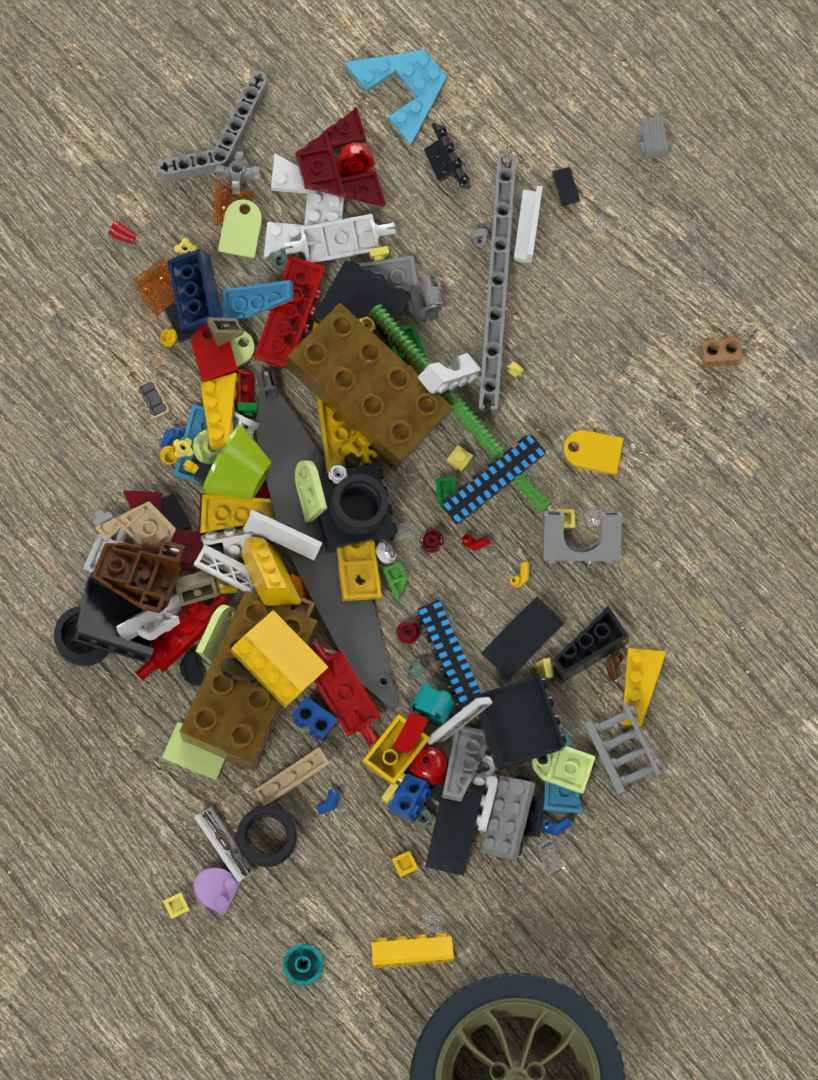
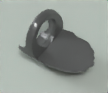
M414 285L410 292V299L416 318L420 322H425L426 319L435 320L436 313L442 309V306L431 305L426 307L422 294Z

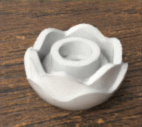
M384 541L377 545L376 554L383 563H393L396 558V553L392 551L391 544Z

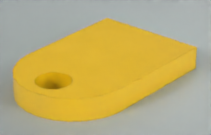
M585 430L576 431L565 441L564 456L568 463L576 468L616 476L624 438ZM572 443L577 444L579 450L571 452L568 446Z

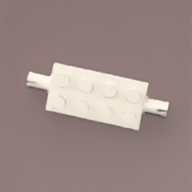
M372 214L299 228L301 235L299 241L284 243L285 253L288 255L302 251L305 255V260L312 263L367 254L369 249L379 247L378 239L380 236L396 234L393 222L377 226L374 223Z

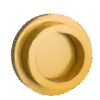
M174 329L163 330L160 336L161 343L166 347H172L177 341L176 331Z
M166 446L161 450L160 459L164 464H174L178 460L175 456V447Z

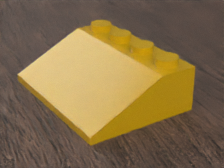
M274 610L245 634L230 650L285 709L328 668Z

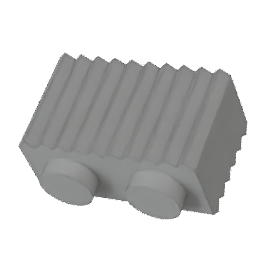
M663 116L641 118L640 124L637 125V134L642 138L640 152L644 153V158L667 156L668 145Z

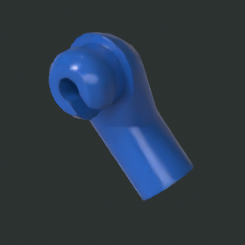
M174 427L166 430L159 446L161 448L170 446L171 441L184 436V429Z
M336 789L328 791L325 803L316 805L318 815L336 809L340 800V794Z
M564 818L559 823L545 820L542 823V830L546 834L558 836L572 824L567 818Z

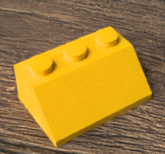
M399 714L363 759L364 766L393 785L430 739V737L422 733L410 756L394 749L392 746L407 721Z

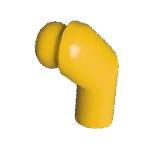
M521 562L520 573L515 577H511L510 584L514 588L522 587L529 581L530 563Z

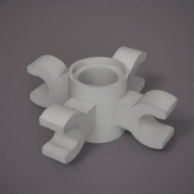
M236 151L235 161L231 162L229 167L224 165H216L215 167L217 179L230 178L233 188L232 194H240L241 184L245 183L247 179L260 181V167L246 168L243 151Z

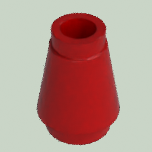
M116 221L113 222L108 232L111 238L133 244L137 237V234L123 223Z

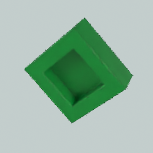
M238 403L239 414L246 418L257 416V403Z

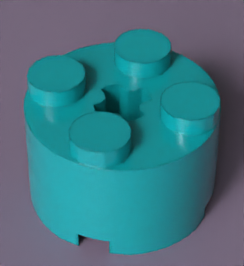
M423 683L419 687L409 708L414 713L416 710L419 711L420 716L428 719L429 722L437 725L441 722L444 725L455 703L451 699L452 695L443 690L438 692L430 684Z
M298 944L290 948L285 954L283 971L288 980L297 986H310L317 982L323 973V959L316 948L306 944ZM300 961L308 962L306 970L303 968L298 969Z

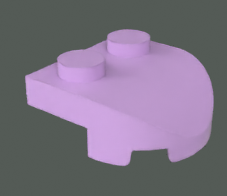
M211 867L198 873L193 882V889L196 900L200 904L225 915L241 882L238 883L230 872Z

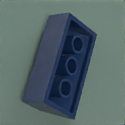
M197 249L167 260L181 330H198L208 325L207 319L209 317L223 318L210 254Z

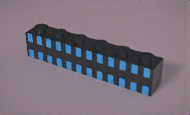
M532 434L529 437L527 435L523 436L518 441L519 445L514 449L512 447L508 448L503 453L504 457L499 461L497 459L493 460L488 465V470L484 473L482 471L478 472L473 477V482L469 485L467 483L463 484L458 489V494L454 497L450 495L443 501L444 505L442 508L456 526L546 455V451Z
M440 600L418 608L416 619L419 625H423L426 630L424 632L427 643L431 642L434 648L431 650L433 657L436 661H440L442 666L439 668L443 678L447 677L449 685H447L448 690L452 696L455 695L458 701L455 705L458 712H460L472 702V694L477 692L481 694V691Z

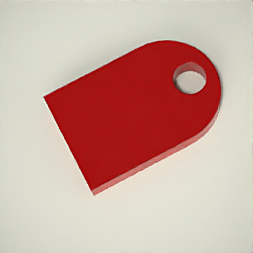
M206 325L199 328L193 335L192 348L202 383L233 373H239L230 341L217 346L213 336L210 339L203 337L206 332H210L209 326Z

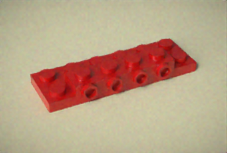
M289 256L281 281L290 280L293 282V301L270 310L254 359L285 368L288 355L303 341V335H307L309 332L310 324H308V320L310 317L313 318L316 307H313L315 300L319 301L322 290L319 289L325 266Z

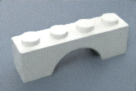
M466 353L459 355L448 368L439 362L428 365L417 378L431 394L439 392L441 394L448 389L453 390L457 386L462 387L466 383H473L478 378L477 374L481 371V368Z

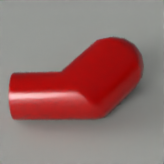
M465 534L462 537V545L473 551H478L491 544L487 536L478 540L472 538L469 534Z

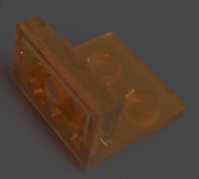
M215 182L214 225H223L225 212L233 202L237 200L253 202V191H240V194H232L233 190L224 189L223 182ZM242 205L240 207V212L242 214H248L250 212V207L248 205Z
M161 259L133 279L136 290L156 315H159L165 308L175 303L169 268L164 259Z

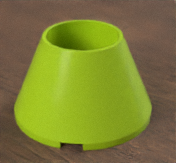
M238 425L226 440L225 444L227 445L217 455L203 485V493L252 500L271 469V460L246 429Z

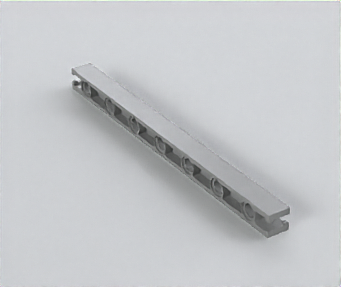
M499 153L496 171L478 413L485 414L486 410L484 409L483 401L484 399L494 400V406H491L493 415H497L516 169V155L511 154V160H509L508 164L512 166L509 169L501 167L505 154ZM507 177V178H509L510 180H509V181H503V180H501V178ZM504 211L507 213V215L502 216L499 214V212ZM503 246L505 249L498 250L496 249V247ZM499 280L502 284L495 285L493 281ZM497 315L500 319L492 320L490 317ZM493 350L497 355L490 356L488 351ZM492 386L495 390L489 392L485 387Z

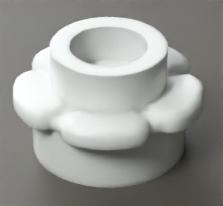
M340 465L333 466L328 474L329 479L333 480L336 484L347 478L346 469Z

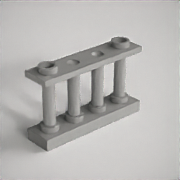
M628 703L623 704L626 711L600 724L598 722L595 723L593 720L584 723L618 795L628 792L626 787L629 786V783L654 771L657 776H662L661 770L664 769L660 759L655 758L636 719L638 713L633 705L630 706ZM630 718L634 729L610 741L603 740L601 736L603 730ZM636 736L639 737L643 745L642 747L620 758L612 759L609 753L612 751L611 748ZM647 754L651 762L650 765L626 777L624 775L620 776L618 769H620L621 765Z

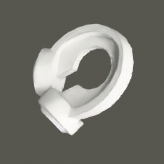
M484 755L481 762H487L490 770L487 772L482 771L480 774L475 773L472 779L473 784L482 786L485 784V780L494 774L496 769L492 757L489 755Z

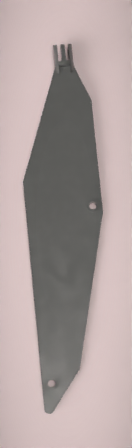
M270 370L269 374L267 371H263L262 378L261 373L256 372L255 375L260 392L256 423L260 425L258 429H255L258 446L272 462L266 481L275 519L277 522L322 542L315 560H311L286 547L285 549L312 601L315 603L338 651L342 650L362 685L386 706L395 710L398 707V701L373 600H342L337 549H335V552L327 554L318 517L313 522L305 523L295 484L296 466L300 461L311 460L315 464L318 474L326 473L325 459L279 393L274 371ZM357 576V579L355 581L356 583L361 585L364 582V579H361L360 576ZM380 680H384L386 685H382Z

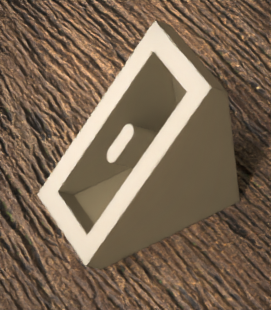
M209 317L207 319L210 332L217 346L244 334L236 318Z

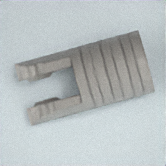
M424 275L426 307L431 305L443 307L440 277L435 276L433 279L434 285L431 287L430 276Z

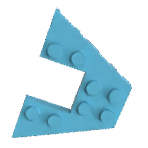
M425 50L346 62L345 67L366 93L396 73L416 97L388 117L391 124L411 147L435 99H437L441 88L444 86L447 76Z

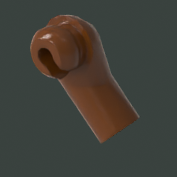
M620 652L611 654L605 664L610 681L619 679L617 667L624 660V656Z

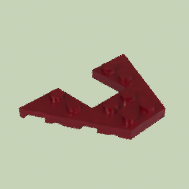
M357 107L344 118H340L336 124L324 130L315 140H311L306 147L301 148L295 153L305 189L385 207L386 202L377 172L373 171L340 178L332 149L344 147L354 142H366L365 132Z
M123 490L131 510L150 501L161 513L162 492ZM200 494L199 531L176 530L170 541L185 546L182 570L198 569V567L194 566V563L204 547L201 536L206 534L200 533L202 495L208 494Z

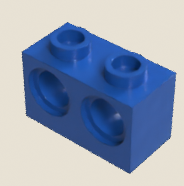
M307 696L292 714L293 723L301 729L307 728L310 731L309 735L316 740L321 739L324 741L338 723L337 718ZM305 710L312 713L308 719H303L300 716ZM319 722H325L327 728L321 731L316 728V725Z
M406 774L388 808L394 816L414 823L416 818L421 815L422 807L425 801L430 798L432 789L427 781Z

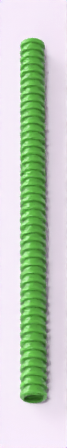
M381 304L375 306L368 316L373 318V322H377L376 325L380 326V330H384V334L388 335L387 338L392 340V344H396L395 347L399 348V352L403 353V357H407L406 360L411 362V366L414 365V369L418 370L420 375L432 363L428 362V358H424V354L420 353L421 350L416 348V344H412L413 341L409 340V336H405V332L401 331L402 328L397 326V322H393L394 319L390 318V314H386V310L382 309L383 306ZM448 389L440 395L452 406L450 409L453 411L452 414L457 415L456 418L461 420L460 423L464 424V428H468V432L472 433L471 436L476 438V442H480L479 445L484 447L483 450H487V454L491 455V459L499 461L504 457L505 448L500 446V442H496L497 439L493 438V434L489 433V429H485L486 426L481 424L482 421H478V417L473 415L474 412L470 411V407H466V403L462 402L463 399L458 397L459 394H455L454 389ZM522 473L512 482H514L515 487L518 486V491H522V495L526 496L525 499L530 500V505H534L533 508L538 510L537 513H542L551 505V501H547V497L543 496L544 493L539 492V487L536 488V484L531 482L532 479H528V475Z

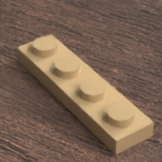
M318 747L254 789V792L262 805L268 806L331 763L322 749Z

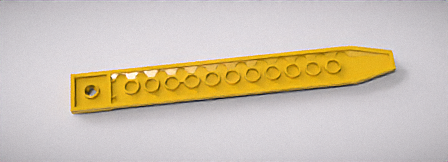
M313 322V329H312V331H313L314 328L318 325V324L315 323V322ZM317 397L326 473H329L333 466L340 465L344 468L346 467L344 457L351 452L344 444L354 431ZM362 456L359 457V458H356V459H360V464H359V466H364V463H363V461H362ZM374 541L338 548L337 557L342 600L380 599L382 595ZM357 576H360L361 579H364V582L361 585H359L355 581L357 579Z

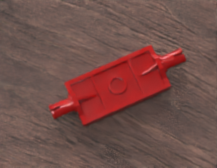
M219 594L209 605H205L202 601L185 605L175 615L179 617L180 624L153 640L151 648L154 650L151 658L135 671V674L144 681L155 669H160L162 672L166 671L204 635L216 609L221 605L229 603L222 594Z
M319 640L309 645L313 652L328 666L314 682L338 719L347 737L358 731V733L361 732L369 747L377 743L379 739L372 730L371 723L382 716L342 650L330 656L326 654Z

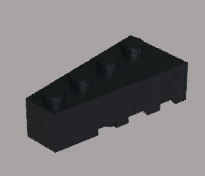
M609 606L552 660L554 671L562 683L628 645L629 636Z

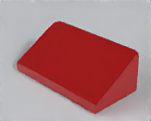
M238 369L239 373H236L238 375V382H236L235 409H238V403H254V372Z
M410 713L392 747L410 756L428 724V719Z

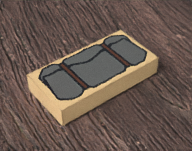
M153 379L136 387L153 421L170 413Z

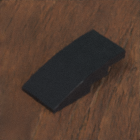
M537 596L481 654L510 680L542 649L565 622Z
M443 786L425 867L464 876L482 795L466 791L461 802L442 798Z

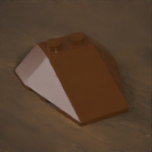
M160 541V543L148 544V542H142V544H130V542L105 543L92 578L137 607L160 614L168 607L181 574L185 546L168 541Z

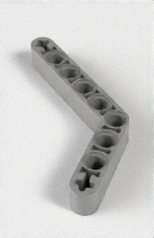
M256 71L251 75L215 148L161 160L157 165V169L162 181L170 182L214 173L216 165H224L225 167L230 165L267 91L268 82L264 72ZM250 96H255L254 99H248ZM242 111L248 112L246 115L240 114ZM236 126L240 127L239 130H233L232 128ZM226 142H231V143H232V145H230V146H226V145H224V144H225ZM220 157L224 158L223 161H217ZM201 161L207 162L205 165L198 164ZM182 165H188V166H189V167L186 168V169L180 168Z

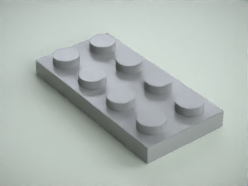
M499 776L481 853L517 861L536 783Z

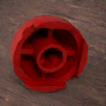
M350 143L339 152L338 169L345 177H348L347 175L353 176L372 172V168L375 166L372 151L365 144Z
M432 746L423 747L410 764L412 776L427 781L429 786L438 785L446 778L448 760L445 754L438 748Z

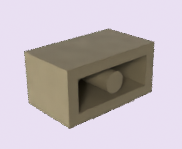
M206 571L179 577L176 584L181 606L219 596L213 575Z

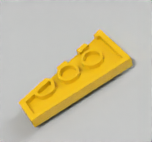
M236 373L200 383L210 445L213 450L225 447L227 445L225 444L226 440L233 432L232 419L235 413L234 400L237 393L236 382H238V375Z
M202 495L200 533L244 526L248 521L251 510L276 520L271 499L253 498L251 500L217 495Z
M627 649L623 704L628 703L630 706L633 705L638 713L636 719L640 727L643 724L666 655L665 651ZM630 718L622 721V726L633 727Z

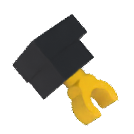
M188 459L183 465L186 471L194 474V479L200 482L202 486L212 467L204 462L198 467Z

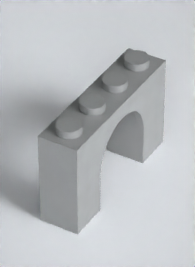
M544 511L543 560L547 561V563L566 561V563L575 564L578 561H585L588 564H595L597 561H604L607 564H615L616 561H621V512H601V532L598 540L588 548L578 549L570 546L564 539L563 511Z

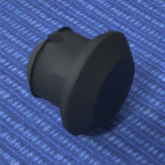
M350 453L344 457L346 469L359 466L360 459H356L354 454Z

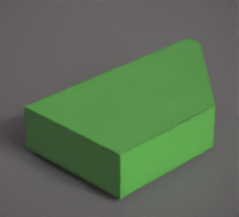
M401 562L383 568L396 602L400 600L408 581Z

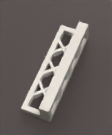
M537 186L536 191L523 190L513 261L532 263L543 186Z
M251 510L244 527L311 560H315L322 545V542L254 510Z
M204 545L194 566L243 591L247 590L258 595L257 591L253 588L254 584L246 565ZM201 559H202V560H204V561L210 563L211 565H205V564L201 563L200 561H201ZM219 569L227 572V574L220 573ZM236 577L239 578V579H241V580H243V581H245V582H244V583L238 582L237 579H236Z

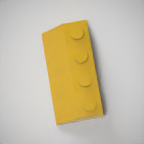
M264 537L245 538L241 556L264 606L300 604L301 600L279 552Z
M447 933L435 934V938H427V935H416L415 939L407 940V936L395 937V941H387V938H377L375 942H371L373 968L448 963L454 960L452 937H447Z

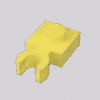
M403 773L394 785L390 784L381 798L382 802L388 805L392 801L406 774Z

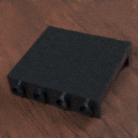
M345 260L316 310L312 322L319 324L341 303L358 320L369 317V312L375 306L381 304L383 306L382 309L386 310V314H390V318H393L395 323L398 321L411 296L408 295L409 293L402 288L397 289L392 286L390 281L379 279L374 272L363 270L356 262ZM376 325L372 333L385 344L388 335H385L384 330H380V326Z
M377 463L346 469L347 477L354 474L369 475L383 485V471L381 468H378ZM329 473L319 474L327 509L318 516V521L327 554L333 553L335 549L386 538L394 540L398 531L396 523L392 522L391 515H393L391 504L388 506V511L382 524L371 533L351 535L339 529L332 520L329 508L330 498L337 484L329 479ZM384 486V489L386 490L388 496L387 487ZM363 489L348 490L341 497L340 506L342 511L351 519L366 521L374 517L377 512L375 498Z
M91 572L86 581L72 640L147 663L153 654L154 649L151 648L153 640H147L140 636L126 640L119 638L117 631L118 625L141 613L144 609L137 607L93 579V572Z
M540 673L481 694L480 692L472 694V701L483 697H490L492 704L477 716L496 772L562 751L565 748L564 744H567L564 733H560L558 727L560 725L559 717L552 710V707H554L551 695L547 696L545 690L548 688L546 680L540 676Z

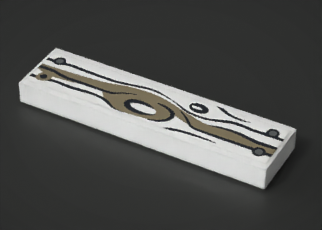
M490 697L476 698L428 736L430 737L428 744L443 743L492 704Z
M211 807L194 817L238 883L255 873Z

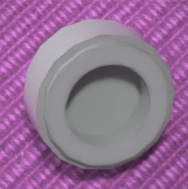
M481 228L470 232L471 240H474V244L477 247H482L486 244L487 237H489L488 229Z

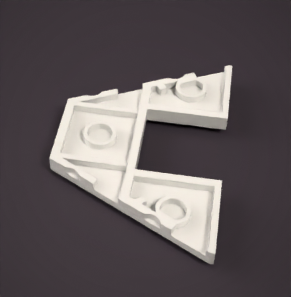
M274 154L271 191L307 193L304 225L267 222L264 259H268L272 251L276 252L280 248H284V243L299 241L301 238L300 227L341 220L343 218V197L305 189L298 166Z

